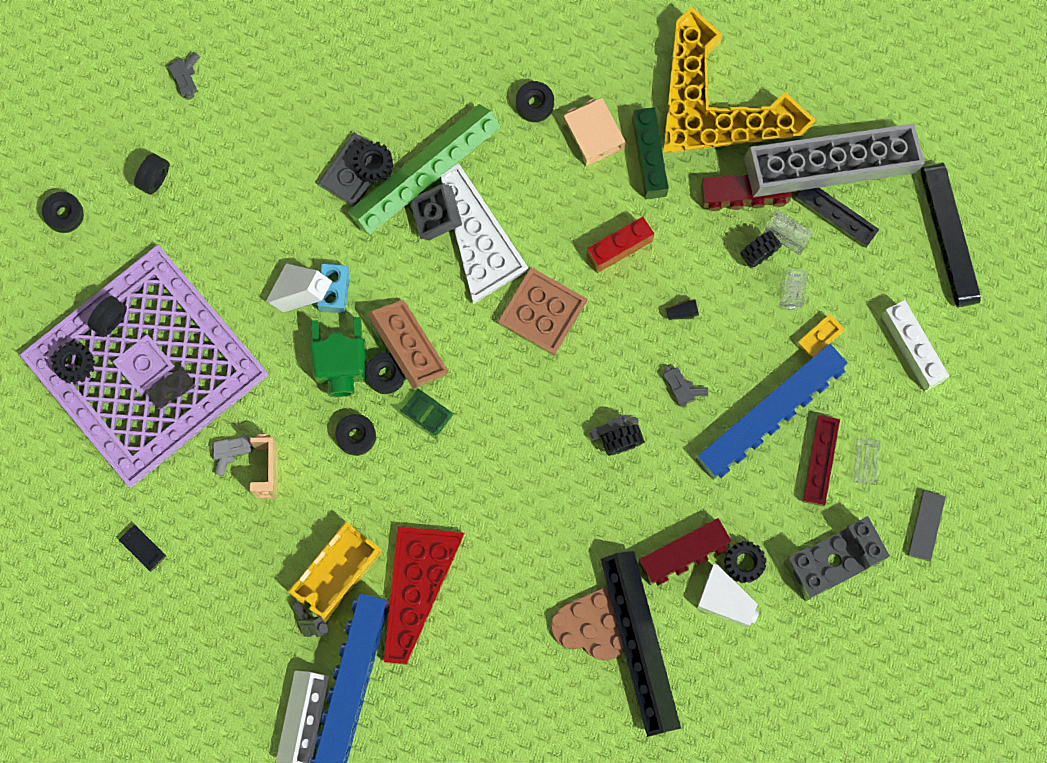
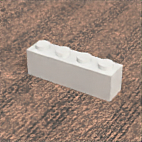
M904 300L886 309L881 317L923 390L927 391L944 382L949 377V374L907 302Z
M304 671L294 672L276 762L310 763L314 753L329 676Z

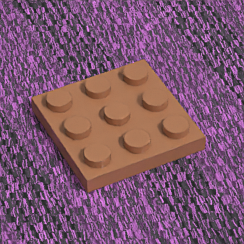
M531 267L500 317L498 324L555 356L588 302V299Z

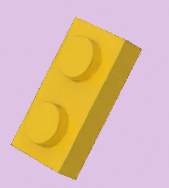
M829 314L798 341L797 345L812 359L841 335L845 329Z

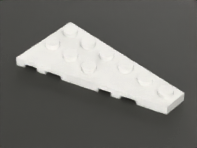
M458 163L441 176L442 184L452 186L462 225L455 228L454 231L472 301L475 304L527 272L528 266Z

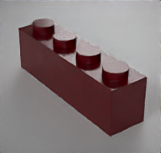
M748 175L706 177L701 182L703 209H709V211H719L722 208L728 207L731 210H739L743 206H752L755 209L763 208L765 205L783 207L790 202L792 197L791 192L753 197Z
M717 518L640 558L638 563L650 586L655 583L657 586H660L669 581L668 576L674 573L679 576L687 572L689 565L696 563L698 566L708 561V555L714 552L716 555L727 551L729 549L727 546L732 541L720 519Z

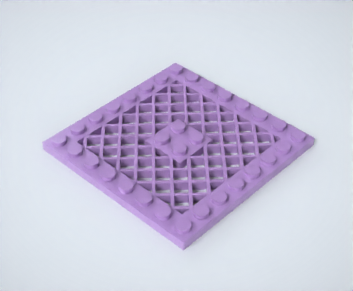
M159 245L155 246L20 354L22 359L130 489L269 376L261 364ZM149 285L159 286L158 295H148ZM144 286L143 294H135ZM164 286L172 296H163ZM112 295L122 303L126 301L127 311L124 316V323H120L116 327L123 328L122 338L111 337L112 332L106 337L96 336V332L91 330V336L83 335L90 330L87 325L90 315L106 297ZM142 299L141 309H132L131 300ZM147 300H158L157 309L146 310ZM162 301H172V311H161ZM179 303L186 312H177V304ZM130 313L140 314L139 324L129 323ZM145 315H156L155 325H144ZM171 316L170 326H159L160 317ZM176 317L187 318L186 328L175 327ZM191 318L200 327V329L190 328ZM128 328L138 329L137 339H127ZM143 330H154L153 340L148 334L143 337ZM159 331H169L168 341H158ZM174 332L185 333L184 343L173 342ZM190 333L200 334L199 344L189 343ZM205 335L214 345L204 344ZM80 340L90 341L89 351L92 355L104 357L103 367H93L95 372H102L101 382H90L91 376L89 379L86 377L82 383L78 381V384H73L72 382L69 384L61 380L52 369L53 362L51 358L55 357L54 351L58 352V346H65L66 342L72 344V341L79 344ZM95 341L106 342L104 352L94 351ZM111 342L121 343L120 353L110 352ZM126 343H127V344H134V345H133L132 347H130L127 351H125V349H126ZM158 346H168L167 356ZM172 347L183 348L182 358L171 357ZM188 348L199 349L198 359L187 358ZM203 349L214 350L213 360L202 359ZM219 351L228 361L218 360ZM77 355L72 356L71 365L65 364L66 369L74 371L80 367V365H77ZM109 357L117 358L113 361L117 368H108ZM171 362L181 363L180 373L172 372L176 367ZM186 363L197 364L196 374L185 373ZM202 364L212 365L211 375H201ZM217 365L228 366L227 376H216ZM232 368H234V369L236 370V372H235L233 375H232ZM107 372L117 373L116 384L106 383ZM122 374L132 385L121 384ZM169 377L180 378L179 388L168 387ZM184 378L195 379L194 389H183ZM164 379L163 387L155 386ZM200 379L211 380L210 390H199ZM215 380L224 381L215 389ZM74 385L84 386L83 395ZM90 386L100 387L99 398L88 397ZM105 388H116L114 399L104 398ZM121 389H131L130 400L119 399ZM136 390L141 396L146 393V401L135 400ZM152 391L162 392L161 402H150ZM167 392L178 393L177 403H166ZM183 393L193 394L192 405L182 404ZM198 395H207L197 403ZM88 402H98L97 412ZM103 403L114 404L112 414L102 413ZM119 404L129 405L128 415H117ZM134 405L145 406L144 416H133ZM150 406L160 407L159 418L149 417ZM165 407L176 408L175 419L164 418ZM181 409H190L180 417ZM102 418L112 419L111 429ZM117 419L127 420L126 431L116 430ZM132 420L143 421L142 432L131 431ZM148 422H159L158 433L147 432ZM164 423H173L163 431ZM116 435H126L124 445ZM131 436H141L140 447H129ZM146 437H155L145 446ZM129 451H134L137 453L132 456V454Z

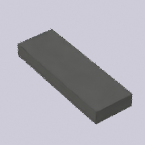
M928 491L922 492L908 556L931 561L946 496Z

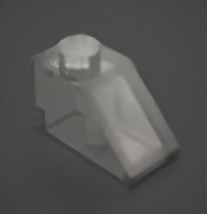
M786 269L780 281L779 306H783L787 310H797L798 307H802L805 301L808 271Z

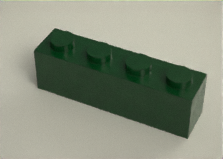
M655 107L633 110L632 122L645 200L667 197L669 188Z

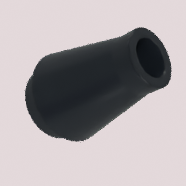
M688 298L666 308L669 321L694 319V317L699 316L696 299L690 300Z

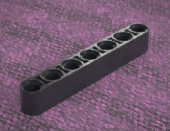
M943 162L922 166L920 171L955 305L959 308L979 304L981 302L980 291L946 166Z

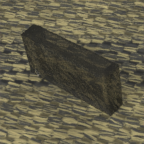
M181 367L146 390V393L159 411L196 385L184 367Z

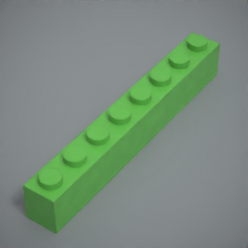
M480 104L477 105L352 207L348 213L357 226L370 235L497 131L501 126L492 111Z

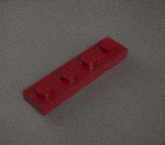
M822 415L817 416L802 500L804 503L823 507L826 505L840 419Z

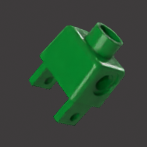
M353 317L355 339L346 338L342 333L330 334L326 340L321 341L320 324L318 320L311 321L313 342L309 343L313 375L319 385H327L328 396L330 397L352 396L355 394L354 382L366 380L367 345L365 339H363L360 317Z

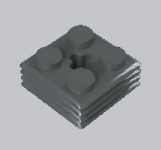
M441 184L410 201L420 239L429 241L462 225L452 186Z

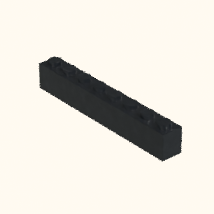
M620 552L601 558L646 735L650 737L681 729L635 552Z

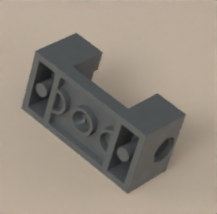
M867 516L826 540L788 557L784 564L806 602L884 561L890 555ZM830 555H837L840 558V565L838 567H833L829 564L828 558Z

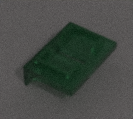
M419 388L407 404L400 409L401 415L435 439L454 415V413ZM431 405L434 406L423 423H421L419 420Z

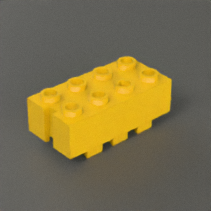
M346 521L288 592L304 606L308 602L311 605L309 609L316 616H322L326 623L383 551Z

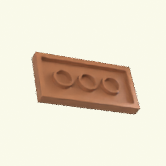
M404 300L373 310L368 314L369 319L413 389L442 378L449 373Z

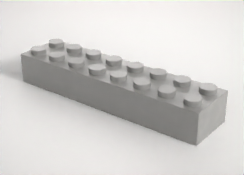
M914 124L750 147L744 155L753 197L917 173L925 164Z

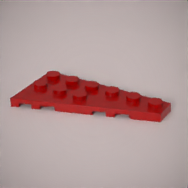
M407 527L397 528L384 663L408 664L465 533Z

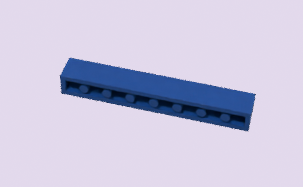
M829 344L699 454L696 461L713 480L717 476L723 478L730 471L729 466L734 462L739 464L747 457L745 452L750 448L755 450L764 442L762 438L766 434L772 436L780 429L779 423L784 419L788 422L797 414L795 410L800 405L804 408L813 400L811 396L814 393L818 392L821 394L830 386L827 383L833 377L836 380L846 372L844 368L848 362Z

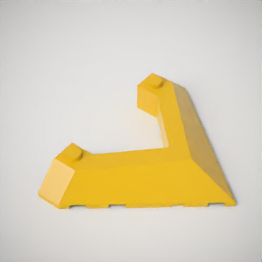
M692 6L676 21L664 153L801 137L816 122V119L786 92L771 106L761 108L731 107L717 109V107H709L707 58L721 43L722 34Z

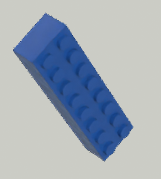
M361 593L358 598H354L351 608L354 614L353 620H348L346 626L347 642L341 645L339 656H341L342 661L340 666L336 665L334 671L335 687L330 688L328 693L329 709L323 712L321 724L324 725L322 734L318 733L315 747L318 750L316 757H311L310 763L348 762L389 608L387 600Z

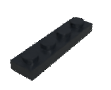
M821 188L800 190L795 197V200L865 248H867L879 231V228Z

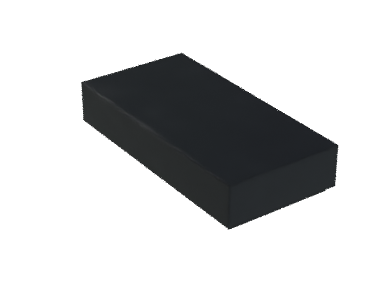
M135 524L119 539L150 572L167 557Z

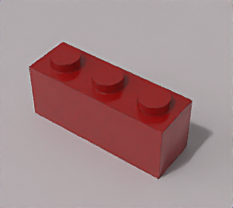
M644 216L588 247L586 256L596 272L599 273L653 242L655 234Z

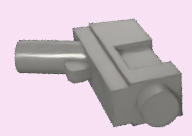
M248 435L234 440L227 439L215 442L211 446V449L214 451V460L218 461L216 475L224 476L227 463L234 462V457L252 453L251 446L253 445Z

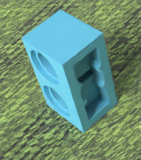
M322 264L321 271L318 270L327 278L332 274H336L339 277L335 282H331L322 301L314 304L318 306L320 312L346 314L350 277L349 267ZM334 295L336 300L333 303H326V297Z

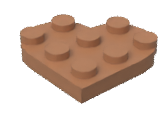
M606 587L565 605L553 617V637L558 644L565 648L573 650L584 648L588 655L602 661L616 658L624 649L611 598Z

